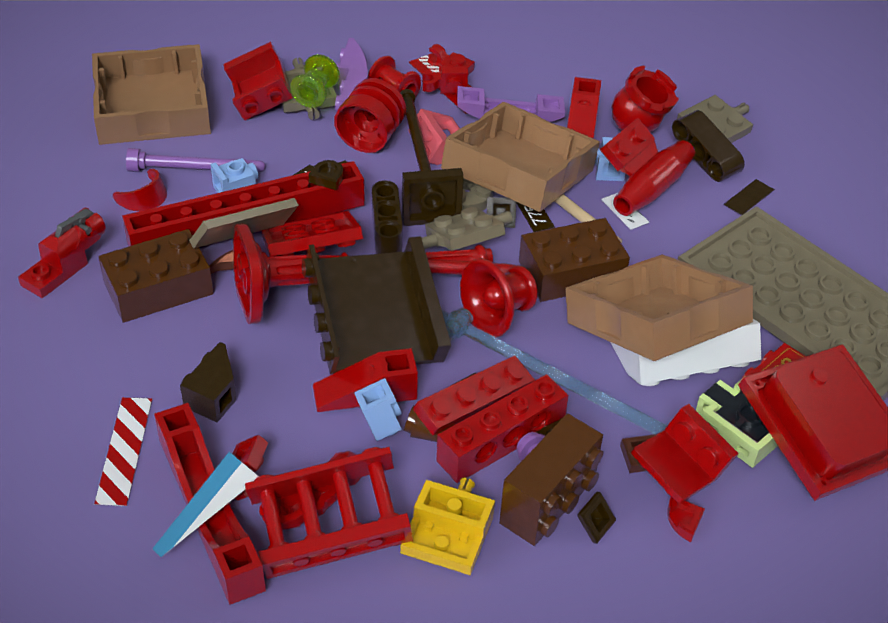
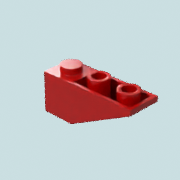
M575 77L567 128L594 139L602 80Z
M412 348L378 352L313 383L317 412L360 407L354 392L384 378L396 402L417 400L418 371Z

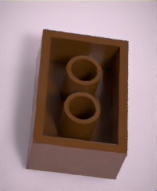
M606 218L521 235L519 263L529 270L534 277L537 285V297L540 302L566 297V287L601 275L617 272L629 266L630 257Z
M189 229L98 256L104 284L123 323L213 295L210 267L199 247L193 249L190 243L192 234Z
M567 413L504 479L499 524L533 546L543 536L548 538L555 531L559 518L564 513L570 514L579 501V496L584 490L589 492L595 486L599 478V473L596 472L597 466L603 457V451L601 450L603 434Z

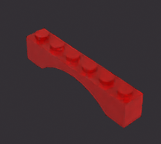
M185 403L154 413L159 441L184 500L188 504L215 469L189 403ZM228 503L199 526L197 530L228 603L231 605L265 592L266 589L263 565L249 535L238 522Z

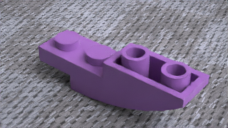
M348 38L346 47L341 48L340 63H336L335 78L339 79L341 95L336 96L335 111L349 97L358 83L368 79L366 58L354 38Z

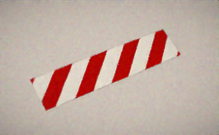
M122 397L94 505L127 506L150 411L151 398Z

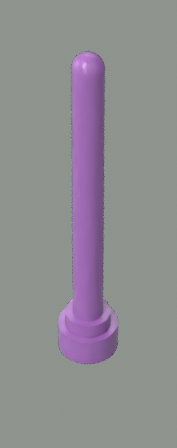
M128 148L126 168L127 171L140 172V169H146V166L211 169L210 164L216 162L220 166L238 159L147 155L146 152H141V149ZM245 160L247 164L253 163L257 172H262L265 169L263 161Z

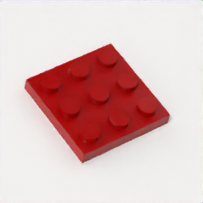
M349 211L286 222L280 226L261 230L269 256L295 255L294 252L303 250L308 252L309 245H314L315 251L318 253L324 251L325 246L337 244L338 247H348L355 245L356 240L363 239L361 226Z

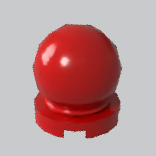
M645 66L634 68L626 79L625 86L615 95L611 106L612 116L618 128L623 130L635 119L639 118L650 133L656 130L662 123L665 114L669 113L679 100V97H676L674 92L677 88L676 84L661 70L657 69L654 73L645 70Z

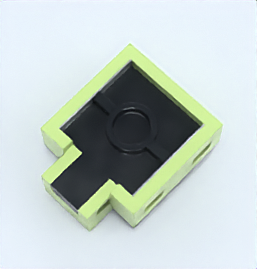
M719 380L699 396L696 411L739 453L737 457L753 468L778 445L738 386L739 382L735 384L733 389L722 380Z

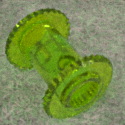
M318 54L312 55L306 60L304 65V72L306 74L295 76L290 84L294 99L308 108L321 106L327 97L325 88L335 86L340 78L337 64L329 57Z

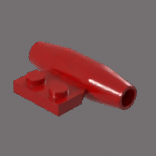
M639 118L635 119L600 148V151L617 171L620 170L630 176L613 200L615 209L624 216L631 215L654 202L681 177L695 156L694 147L685 140H680L658 152L654 141L656 139Z

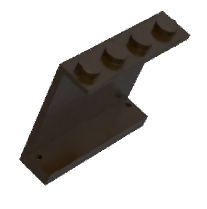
M421 236L409 237L404 252L319 258L314 245H309L307 257L302 259V274L304 278L308 277L309 279L308 301L310 305L315 306L314 327L316 333H321L323 341L320 343L321 359L323 362L327 361L330 374H334L378 352L412 348L416 365L445 361L451 347V342Z

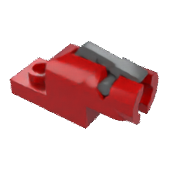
M84 207L72 217L60 223L55 232L38 243L41 260L18 276L20 286L43 299L88 264L85 250L96 243L106 231L105 222L97 212L94 213L89 208Z

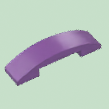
M457 87V107L479 119L502 102L533 113L549 122L559 120L565 116L564 97L537 94L536 102L533 103L485 98L484 89Z

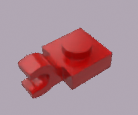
M434 44L429 48V52L435 55L428 59V63L432 66H438L440 73L441 66L468 67V75L474 71L475 61L454 52L448 55L439 44Z
M441 66V73L432 71L422 72V91L432 92L440 88V94H457L458 86L467 87L468 67Z
M258 434L236 444L232 454L255 473L264 462L263 454L268 442ZM246 489L235 497L237 501L248 497Z

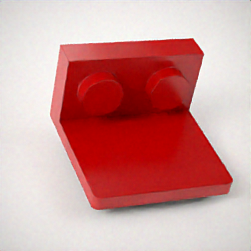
M690 404L685 405L679 410L665 430L635 446L631 451V454L640 465L678 503L684 502L716 481L739 454Z

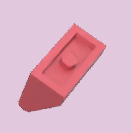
M420 109L417 116L429 163L440 165L442 164L447 137L443 130L448 129L450 134H453L460 128L451 116Z

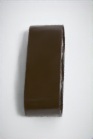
M696 110L672 123V131L678 141L685 140L692 144L695 149L694 159L714 181L721 182L744 169L745 162L742 154L702 111Z
M378 181L372 186V218L376 254L402 252L403 227L398 187L391 181Z

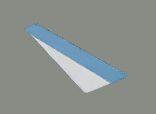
M228 452L152 549L160 557L165 555L246 489L245 483L252 482L259 476L232 453Z

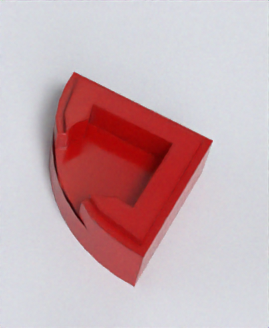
M671 496L667 508L670 525L678 535L691 542L703 517L705 508L687 501L678 503Z

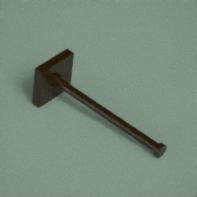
M404 89L400 94L403 96L406 104V118L420 171L402 172V221L404 226L424 225L434 222L435 218L439 216L461 214L463 171L462 168L431 170L414 105L415 94L410 89Z

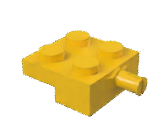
M462 478L458 489L426 480L414 505L413 518L410 522L413 541L401 544L400 553L471 576L494 517L495 500L472 494L475 483L471 479L467 483V478Z

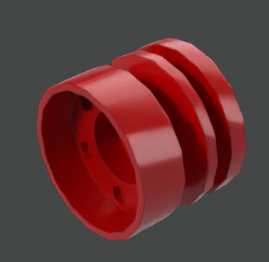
M377 78L364 79L357 84L349 97L337 110L334 116V126L341 139L353 149L364 153L377 152L385 146L393 132L396 131L406 115V104L400 92L388 82Z

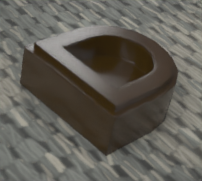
M323 160L317 163L308 174L309 183L337 190L343 180L342 165L334 160Z

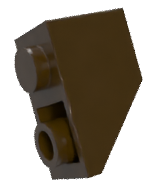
M219 342L211 352H207L203 356L201 363L183 378L180 385L183 404L189 403L193 412L216 423L237 400L234 377L226 345L222 342Z

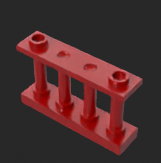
M390 446L382 449L379 447L368 448L358 455L275 476L270 474L262 475L252 482L245 483V488L252 505L262 503L270 546L266 550L258 551L267 579L413 541L408 514L399 515L394 512L384 473L386 470L394 469ZM370 475L380 517L377 521L362 524L358 522L348 480ZM334 484L344 526L339 531L326 534L321 530L312 489ZM298 493L307 536L304 540L288 543L284 539L276 499Z

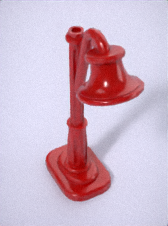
M235 224L233 233L235 288L247 323L257 324L262 320L264 302L268 298L270 287L310 284L308 277L304 278L302 274V259L306 258L307 255L268 257L265 252H262L259 244L255 242L248 225ZM476 245L474 249L426 252L431 273L462 275L460 295L464 311L471 324L485 336L490 338L503 336L511 327L514 310L527 311L536 303L537 285L531 272L520 265L493 263V254L490 248ZM343 252L341 255H319V258L348 256V254Z

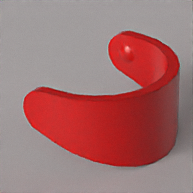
M149 169L147 171L148 177L152 180L148 185L130 192H114L113 199L115 202L132 211H143L159 207L166 200L167 191L158 170Z

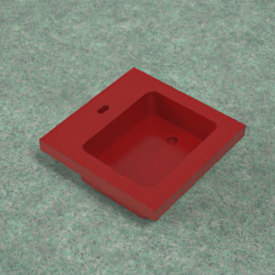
M843 344L746 376L739 382L738 386L814 501L888 472V407Z

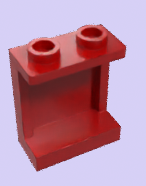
M271 42L223 64L225 72L232 81L235 97L232 99L233 104L244 121L293 98L282 60Z

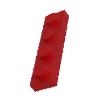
M514 355L417 401L413 410L434 436L530 384L535 379Z

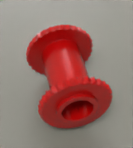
M388 55L382 56L375 61L369 71L368 79L377 78L393 85L399 92L404 89H410L414 92L416 98L421 87V77L417 72L401 73L395 67V60Z

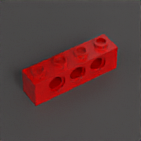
M546 374L437 435L436 461L456 483H459L462 478L470 477L516 450L519 440L527 433L536 432L563 418L566 415L569 395Z

